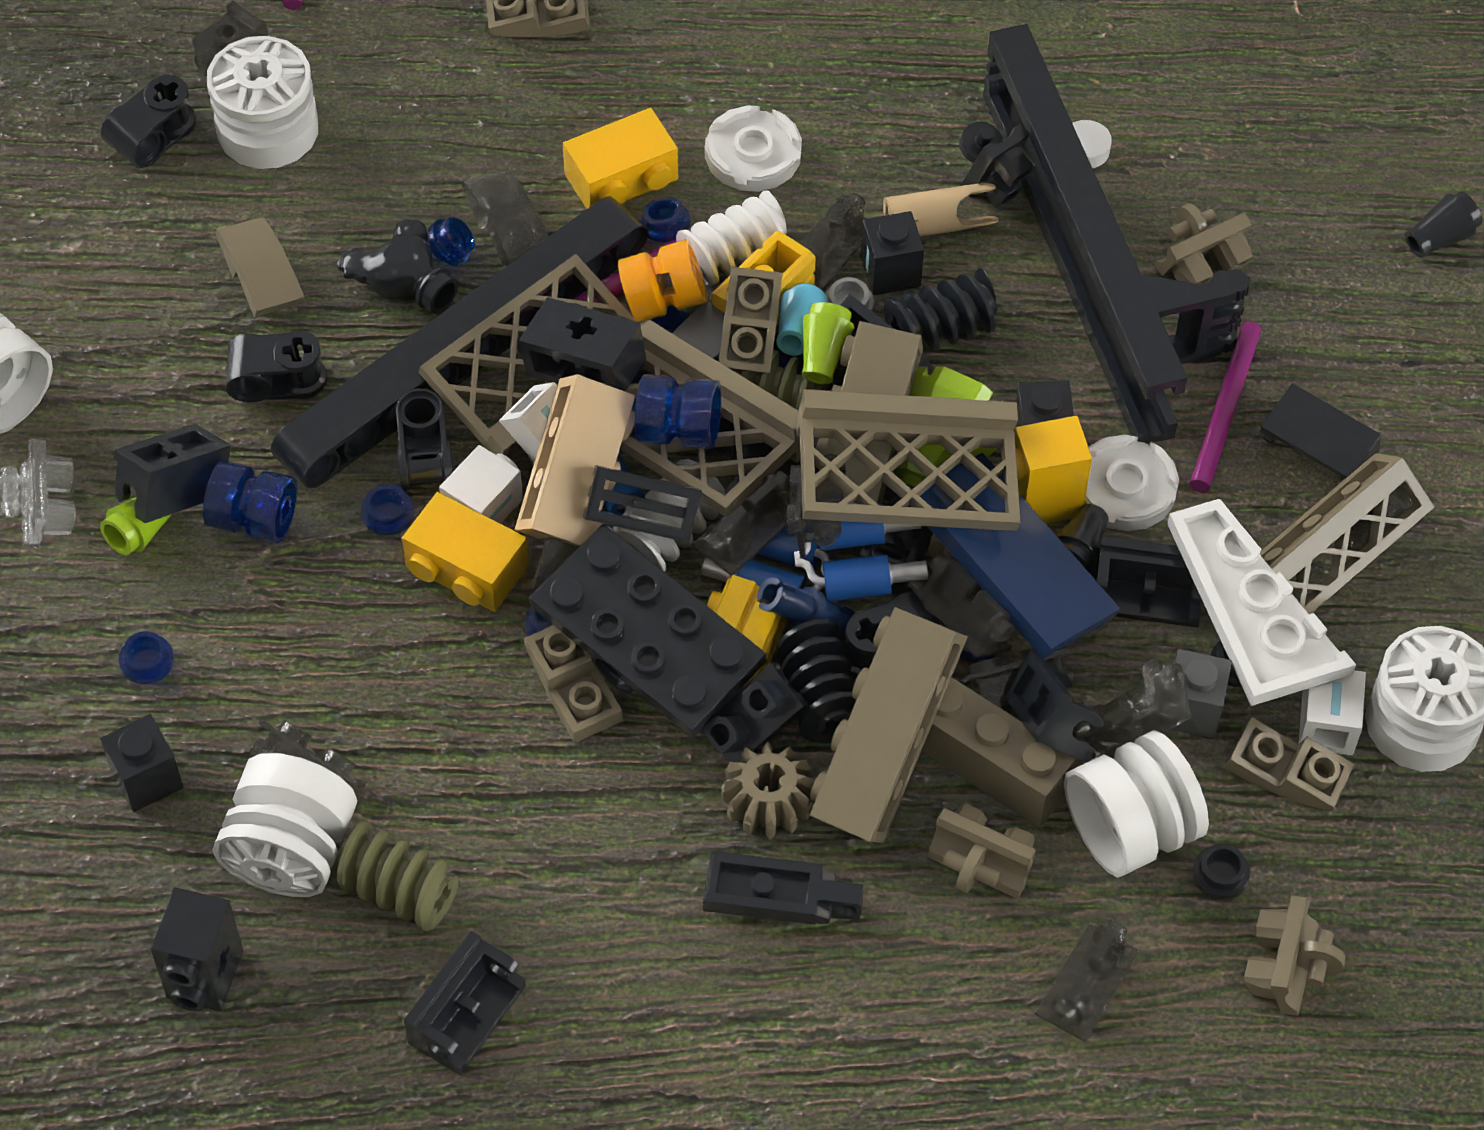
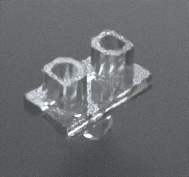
M29 439L28 460L22 463L20 475H18L16 467L5 466L2 468V475L0 476V508H3V515L8 518L17 517L19 515V508L22 507L23 547L39 548L43 535H71L75 523L74 500L48 498V491L70 492L74 474L73 458L46 455L45 440Z

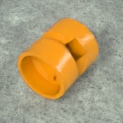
M688 239L660 247L656 257L643 252L618 260L622 287L636 322L641 323L644 320L647 321L664 316L670 305H673L678 310H683L707 302L706 288L700 266ZM669 272L673 286L665 288L661 274Z

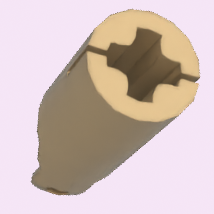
M977 183L884 197L883 213L891 215L912 211L920 237L988 226L997 223L998 217L983 216L962 219L956 215L957 207L960 201L968 195L992 191L996 187L990 183Z

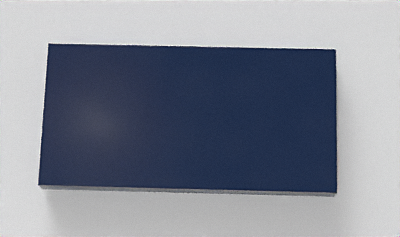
M983 452L974 456L990 471L995 468ZM961 463L945 474L965 493L980 481ZM1003 475L998 478L1003 482ZM936 484L932 485L920 496L933 509H947L955 502ZM989 487L985 488L973 499L987 512L1005 513V501ZM1020 494L1021 523L1017 531L927 526L1043 659L1111 621L1121 609Z

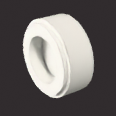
M1080 120L1072 123L1092 168L1105 163L1110 154L1112 141L1108 129L1102 124L1091 120Z

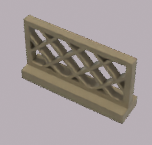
M577 254L573 255L420 366L419 374L481 444L495 455L498 453L503 454L512 460L524 450L500 422H497L488 429L474 413L475 400L504 402L505 415L512 408V404H516L526 394L513 392L515 370L525 371L523 360L516 359L517 339L522 336L527 328L519 326L521 310L527 306L541 307L548 297L542 295L551 289V296L549 298L567 303H577L585 308L614 316H623L636 322L634 317ZM571 274H574L587 288L586 301L557 298L558 284ZM593 297H595L599 301V303L593 302ZM512 318V325L504 324ZM644 320L640 325L642 326L647 321ZM488 334L510 336L509 358L480 354L481 340ZM473 346V353H465L466 350ZM450 362L472 365L470 387L449 384L438 371ZM478 366L508 369L506 391L477 388ZM461 397L469 398L468 405L464 402V400Z
M648 320L641 326L647 358L642 368L655 375V382L630 384L626 392L635 395V398L657 396L658 410L635 412L633 427L659 424L660 438L637 441L629 436L625 441H622L620 450L670 482L701 489L700 501L723 516L728 517L788 459L796 463L801 460L800 437L797 436L796 429L798 410L651 320ZM684 393L694 399L695 406L664 409L663 395ZM725 418L734 424V431L703 434L702 420ZM696 421L697 435L666 438L665 424ZM765 443L772 447L773 450L766 457L743 459L742 445ZM736 445L737 460L706 463L705 448ZM699 449L700 464L677 466L668 460L667 452ZM739 474V483L725 496L708 486L707 477Z
M804 389L796 417L797 436L800 437L803 519L1017 531L1021 523L1014 429L1018 422L1017 402ZM813 437L833 438L846 449L830 462L814 448ZM871 441H884L891 444L899 453L883 465L864 447ZM924 444L941 445L952 456L937 468L917 450ZM977 447L1001 448L1002 462L990 471L970 453ZM853 456L874 473L860 486H857L839 470ZM906 459L927 476L913 489L909 488L892 473ZM959 462L980 479L966 493L945 475ZM814 465L820 470L816 474ZM1002 474H1003V482L998 478V477L1001 476ZM829 478L848 496L839 503L816 502L815 488ZM882 480L902 499L893 506H880L866 493ZM936 484L955 502L947 509H933L920 496L932 485ZM989 487L1005 501V513L987 512L973 499L985 488Z

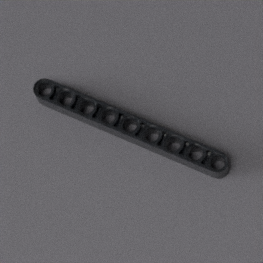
M610 196L599 200L288 423L273 439L271 444L272 455L306 488L312 489L324 484L398 430L396 407L403 394L417 388L435 392L419 374L421 365L575 254L602 281L618 269V260L637 255L641 251L649 237L648 227L615 198ZM571 274L558 284L557 298L574 299L587 291V288L574 274ZM551 289L542 296L550 297ZM527 306L521 310L519 326L528 327L540 307ZM512 318L504 324L512 325ZM488 334L481 340L480 354L499 356L510 348L511 337ZM473 346L466 350L465 353H473ZM450 362L438 372L449 384L459 385L471 376L472 365Z

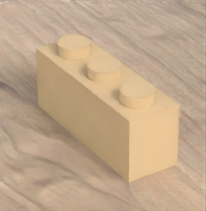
M578 374L559 379L514 529L515 531L570 550H577L604 524L583 518L584 509L587 507L589 499V488L592 486L594 478L593 471L595 465L620 470V462L616 460L622 441L629 437L634 426L635 412L631 409L635 395ZM606 480L604 489L612 490L616 482ZM603 500L600 502L599 510H602Z

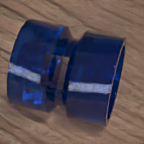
M644 374L640 380L635 408V433L638 443L670 444L674 437L678 436L683 447L713 449L717 442L721 420L722 391L719 380L688 378L682 387H679L677 381L673 380L672 377Z
M222 460L214 468L205 491L203 502L204 524L208 527L237 533L244 527L249 537L278 544L287 535L293 520L298 494L297 480L292 476L267 470L256 476L251 466Z

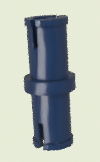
M770 577L761 584L757 594V602L761 603L759 605L760 609L789 619L793 627L815 619H831L836 621L840 628L837 638L843 641L846 640L847 623L855 612L848 607H842L827 601L822 592L811 587L799 589L783 582L779 578Z

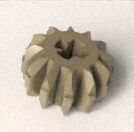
M768 741L762 747V754L759 755L745 747L741 753V763L729 762L726 768L727 781H724V784L721 786V797L724 803L728 804L727 815L730 821L744 820L743 830L746 831L747 836L758 827L765 828V834L771 840L775 836L776 827L779 826L793 834L794 830L797 829V819L808 820L812 810L810 793L814 779L809 778L810 766L807 759L794 761V752L790 746L780 754H775Z

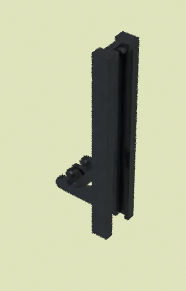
M1028 24L991 31L987 53L991 62L986 63L988 74L985 75L983 98L996 128L1003 138V142L1007 140L1013 128L1020 123L1030 134L1022 148L1036 164V167L1030 175L1021 181V185L1131 436L1138 437V442L1145 444L1175 438L1178 422L1163 389L1171 388L1174 395L1184 393L1187 375L1182 364L1222 355V352L1227 354L1228 351H1232L1237 341V327H1240L1242 321L1244 297L1248 295L1250 277L1242 272V270H1237L1236 268L1234 270L1229 268V271H1217L1211 280L1204 284H1193L1140 274ZM1180 313L1176 333L1168 336L1161 317Z

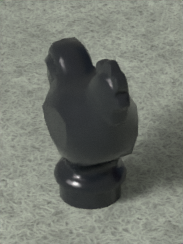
M403 219L394 229L392 240L386 242L377 250L362 252L359 248H353L350 251L342 252L340 255L341 259L337 263L338 269L344 272L345 279H355L359 283L367 284L382 297L391 300L415 296L419 307L428 308L433 313H439L446 309L455 298L459 288L458 281L451 276L449 269L445 267L433 268V255L428 245L429 235L424 223L416 219Z

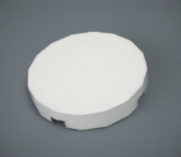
M747 105L728 110L714 120L705 140V160L710 172L723 184L740 191L760 192L776 188L792 178L800 165L802 138L796 124L785 114L772 109V113L760 111V106Z
M1130 435L1105 437L1088 446L1092 456V463L1084 505L1094 504L1104 509L1109 517L1107 528L1122 531L1147 529L1162 521L1172 509L1176 499L1179 476L1174 461L1163 448L1150 442V446L1143 442H1138V437Z

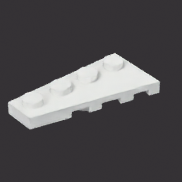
M1220 499L1169 514L1167 525L1229 659L1232 660L1231 664L1251 706L1353 675L1356 667L1354 661L1345 650L1339 652L1326 636L1327 628L1314 613L1309 615L1293 596V587L1280 572L1275 574L1261 557L1262 549Z

